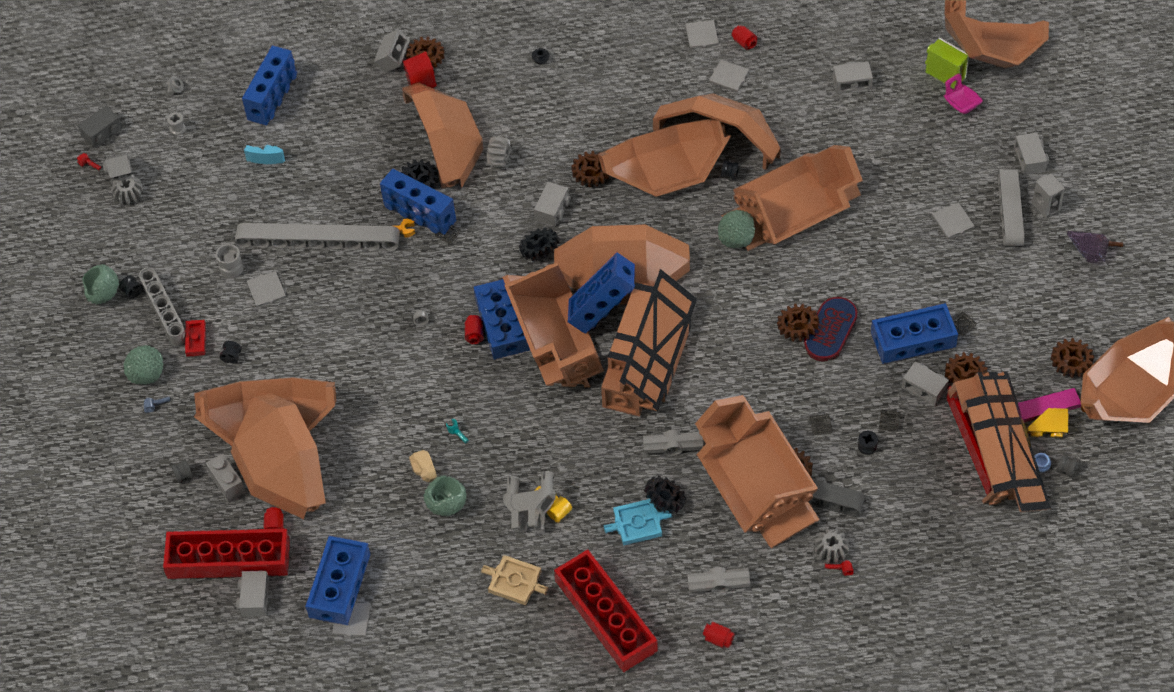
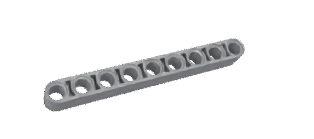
M240 223L237 225L234 243L239 247L396 250L398 248L400 230L394 226Z

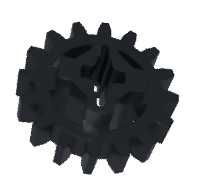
M414 159L412 164L407 162V167H401V173L429 187L436 188V183L439 182L438 170H436L435 165H430V161L424 163L423 159L420 162Z
M545 227L540 231L538 228L536 231H530V235H525V239L520 240L519 249L522 257H525L526 260L530 258L531 261H534L536 258L541 260L543 257L547 258L548 253L553 254V249H556L558 247L557 244L560 242L556 232H553L552 229L547 230Z
M653 476L645 485L644 492L647 493L645 497L650 498L649 503L656 504V509L660 507L663 512L668 510L670 514L673 512L678 513L685 505L687 499L683 496L685 492L680 491L681 486L674 485L675 481L670 482L667 477L662 479L661 476L657 478Z

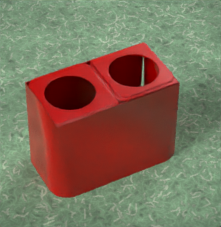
M427 52L403 61L407 81H409L410 85L421 83L431 88L437 87L434 70Z

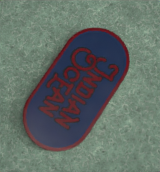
M832 297L822 303L817 312L819 328L815 330V335L809 334V339H804V347L807 354L814 360L824 362L838 357L857 321L856 306L850 300L843 297Z

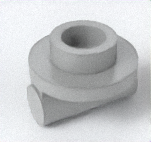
M172 76L168 79L167 95L173 96L174 93L183 91L184 86L180 78Z

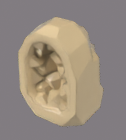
M422 450L413 453L409 457L414 473L420 476L423 481L432 482L437 477L428 451Z

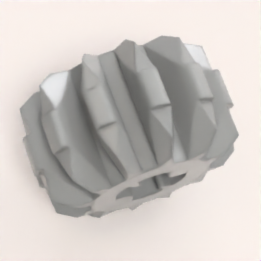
M493 136L489 140L486 156L488 164L494 167H504L508 163L511 146L507 138Z
M127 174L124 177L118 176V180L113 181V186L111 187L114 199L121 204L127 202L129 205L130 201L136 202L137 198H141L143 192L140 179L135 178L133 174L129 177Z
M827 529L826 534L820 532L819 538L815 540L816 554H819L820 560L826 558L827 563L830 562V559H833L835 563L838 562V558L844 560L845 554L849 552V540L845 538L844 532L838 534L837 529L834 532H830Z

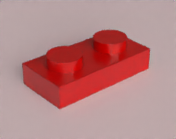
M205 319L186 321V357L205 355Z

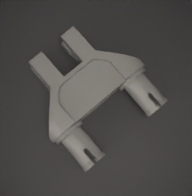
M542 471L541 488L537 491L518 493L520 478L511 476L510 479V477H507V493L503 496V503L512 513L511 528L513 530L518 529L517 532L519 533L527 532V523L529 527H534L536 531L543 530L545 514L554 503L556 492L552 489L553 472L545 471L544 474V471Z

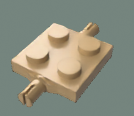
M505 555L496 568L486 565L482 567L481 573L492 576L488 593L526 605L534 591L544 595L548 591V586L538 584V578L542 572L540 567Z

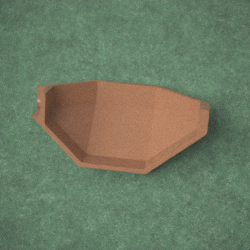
M945 0V28L972 59L1003 68L1018 66L1048 40L1049 22L1047 21L1032 24L981 22L965 17L966 0Z
M421 83L403 87L405 103L414 102L426 130L438 168L441 188L460 184L462 189L483 151L481 135L466 102Z
M716 94L696 96L662 105L653 118V130L656 131L663 128L668 118L695 112L737 127L763 153V169L766 170L769 163H773L775 157L780 159V146L760 109Z
M709 118L676 124L630 138L599 153L598 157L602 172L657 197L705 182L731 135L726 134L724 122Z
M645 224L592 226L554 249V263H558L568 285L575 291H578L616 252L635 264L634 284L635 282L644 283L654 287L660 269L675 281L690 271L689 245ZM631 293L626 294L620 304H627Z
M1167 317L1116 341L1083 374L1080 404L1089 419L1150 423L1174 399V321Z
M295 377L239 381L194 393L196 406L194 418L232 446L253 397L272 393L296 404L310 432L336 405L335 382Z
M272 393L253 397L234 439L231 454L252 496L304 519L307 511L313 512L320 505L326 504L317 446L296 404Z

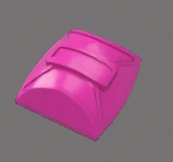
M960 74L953 76L945 82L946 94L944 98L962 114L972 111L983 102L978 94L962 84ZM955 80H957V83H956V85H955V88H954V89L950 88V85L952 84V82H954Z

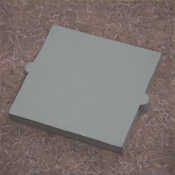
M699 20L698 22L685 23L690 49L719 45L714 20Z
M720 60L716 69H713L709 82L738 92L742 83H745L749 69Z
M959 203L932 213V217L947 239L959 234L963 235L964 232L975 228Z
M276 271L265 275L260 274L259 277L247 281L256 307L268 303L273 304L274 301L286 298Z
M355 602L348 625L334 623L332 634L347 635V637H366L371 604Z

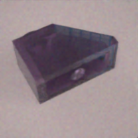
M1067 232V235L1087 262H1105L1109 240L1104 234Z

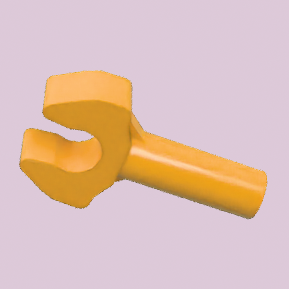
M403 219L400 225L394 226L400 230L404 238L415 234L414 229H406L407 227L415 226L413 220Z

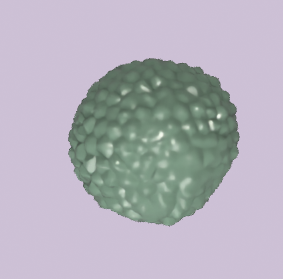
M734 210L725 214L718 225V235L721 243L726 247L738 249L750 245L755 234V225L751 214L744 210Z
M101 264L92 267L84 274L82 279L83 287L85 288L84 294L92 304L106 303L117 293L119 286L118 276L107 265Z
M147 345L134 348L128 353L124 361V374L131 383L147 385L156 382L162 374L164 365L161 353L154 347Z
M440 475L429 483L423 496L426 507L434 514L451 516L464 507L467 493L463 484L451 476Z

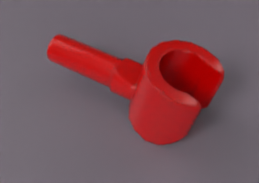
M85 153L76 158L78 160L77 163L81 167L88 164L99 171L102 168L92 162Z
M847 560L841 564H825L824 566L825 569L842 570L844 576L854 574L852 563Z

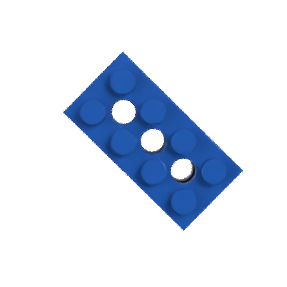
M271 46L242 97L247 120L267 125L274 118L277 106L281 105L284 94L289 91L291 81L295 80L297 76V70L294 65L295 60L291 50Z
M393 168L380 182L383 203L388 210H394L402 217L409 218L415 221L416 224L423 225L433 233H439L442 236L456 222L454 202L447 195Z
M616 252L569 298L567 322L585 334L590 329H594L600 319L605 318L614 306L620 304L626 294H630L634 290L635 264Z
M503 279L473 287L475 301L484 323V330L493 359L530 351L504 286Z
M946 303L872 320L871 335L882 364L954 348L957 345L958 333Z
M333 536L328 537L306 603L309 618L348 625L370 558L368 543Z

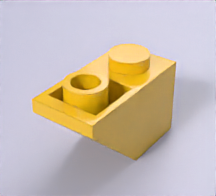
M1048 408L1026 428L1027 433H1031V437H1043V434H1051L1053 438L1063 437V434L1068 433V409Z

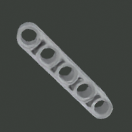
M999 169L998 187L1004 246H1023L1024 227L1018 169Z
M152 268L142 269L139 273L141 284L172 345L182 346L185 344V330L159 277Z

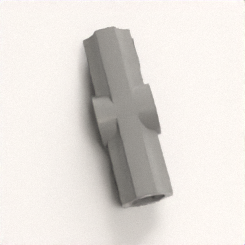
M669 430L663 435L643 436L644 454L665 452L667 455L672 456L679 455L682 451L701 450L703 448V437L699 432L680 433L678 430Z
M716 567L710 569L709 572L687 574L689 593L711 591L718 594L725 593L732 588L750 587L748 568L726 570L723 567Z

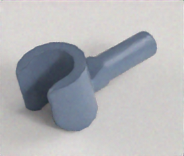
M170 397L159 400L146 398L144 400V412H154L156 405L169 402Z

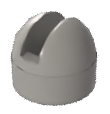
M422 310L416 311L413 316L414 324L417 326L427 325L429 322L427 312Z

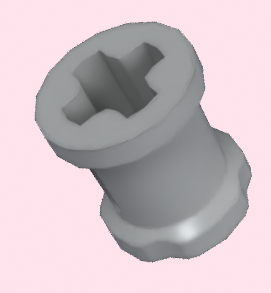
M173 112L168 115L167 122L170 125V132L173 135L184 133L186 126L183 124L182 114Z

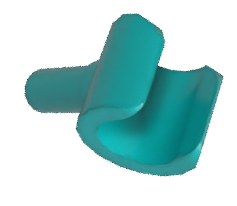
M451 419L453 426H448L446 423L448 432L456 434L466 444L469 440L459 430L457 421Z

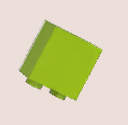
M941 38L934 44L929 45L925 61L926 73L943 83L957 74L961 75L962 81L966 78L969 56L964 51ZM957 80L952 82L950 87L955 88Z

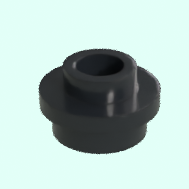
M538 48L532 52V59L537 64H545L549 59V52L544 48Z

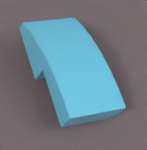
M266 144L262 150L259 147L247 145L244 149L246 161L279 164L285 161L283 149L277 146Z

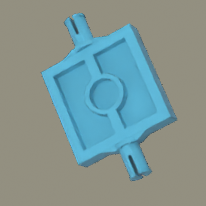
M651 499L614 507L615 523L603 526L605 534L617 531L621 536L624 546L661 537L660 520L672 518L668 510L658 512L654 504L649 503Z

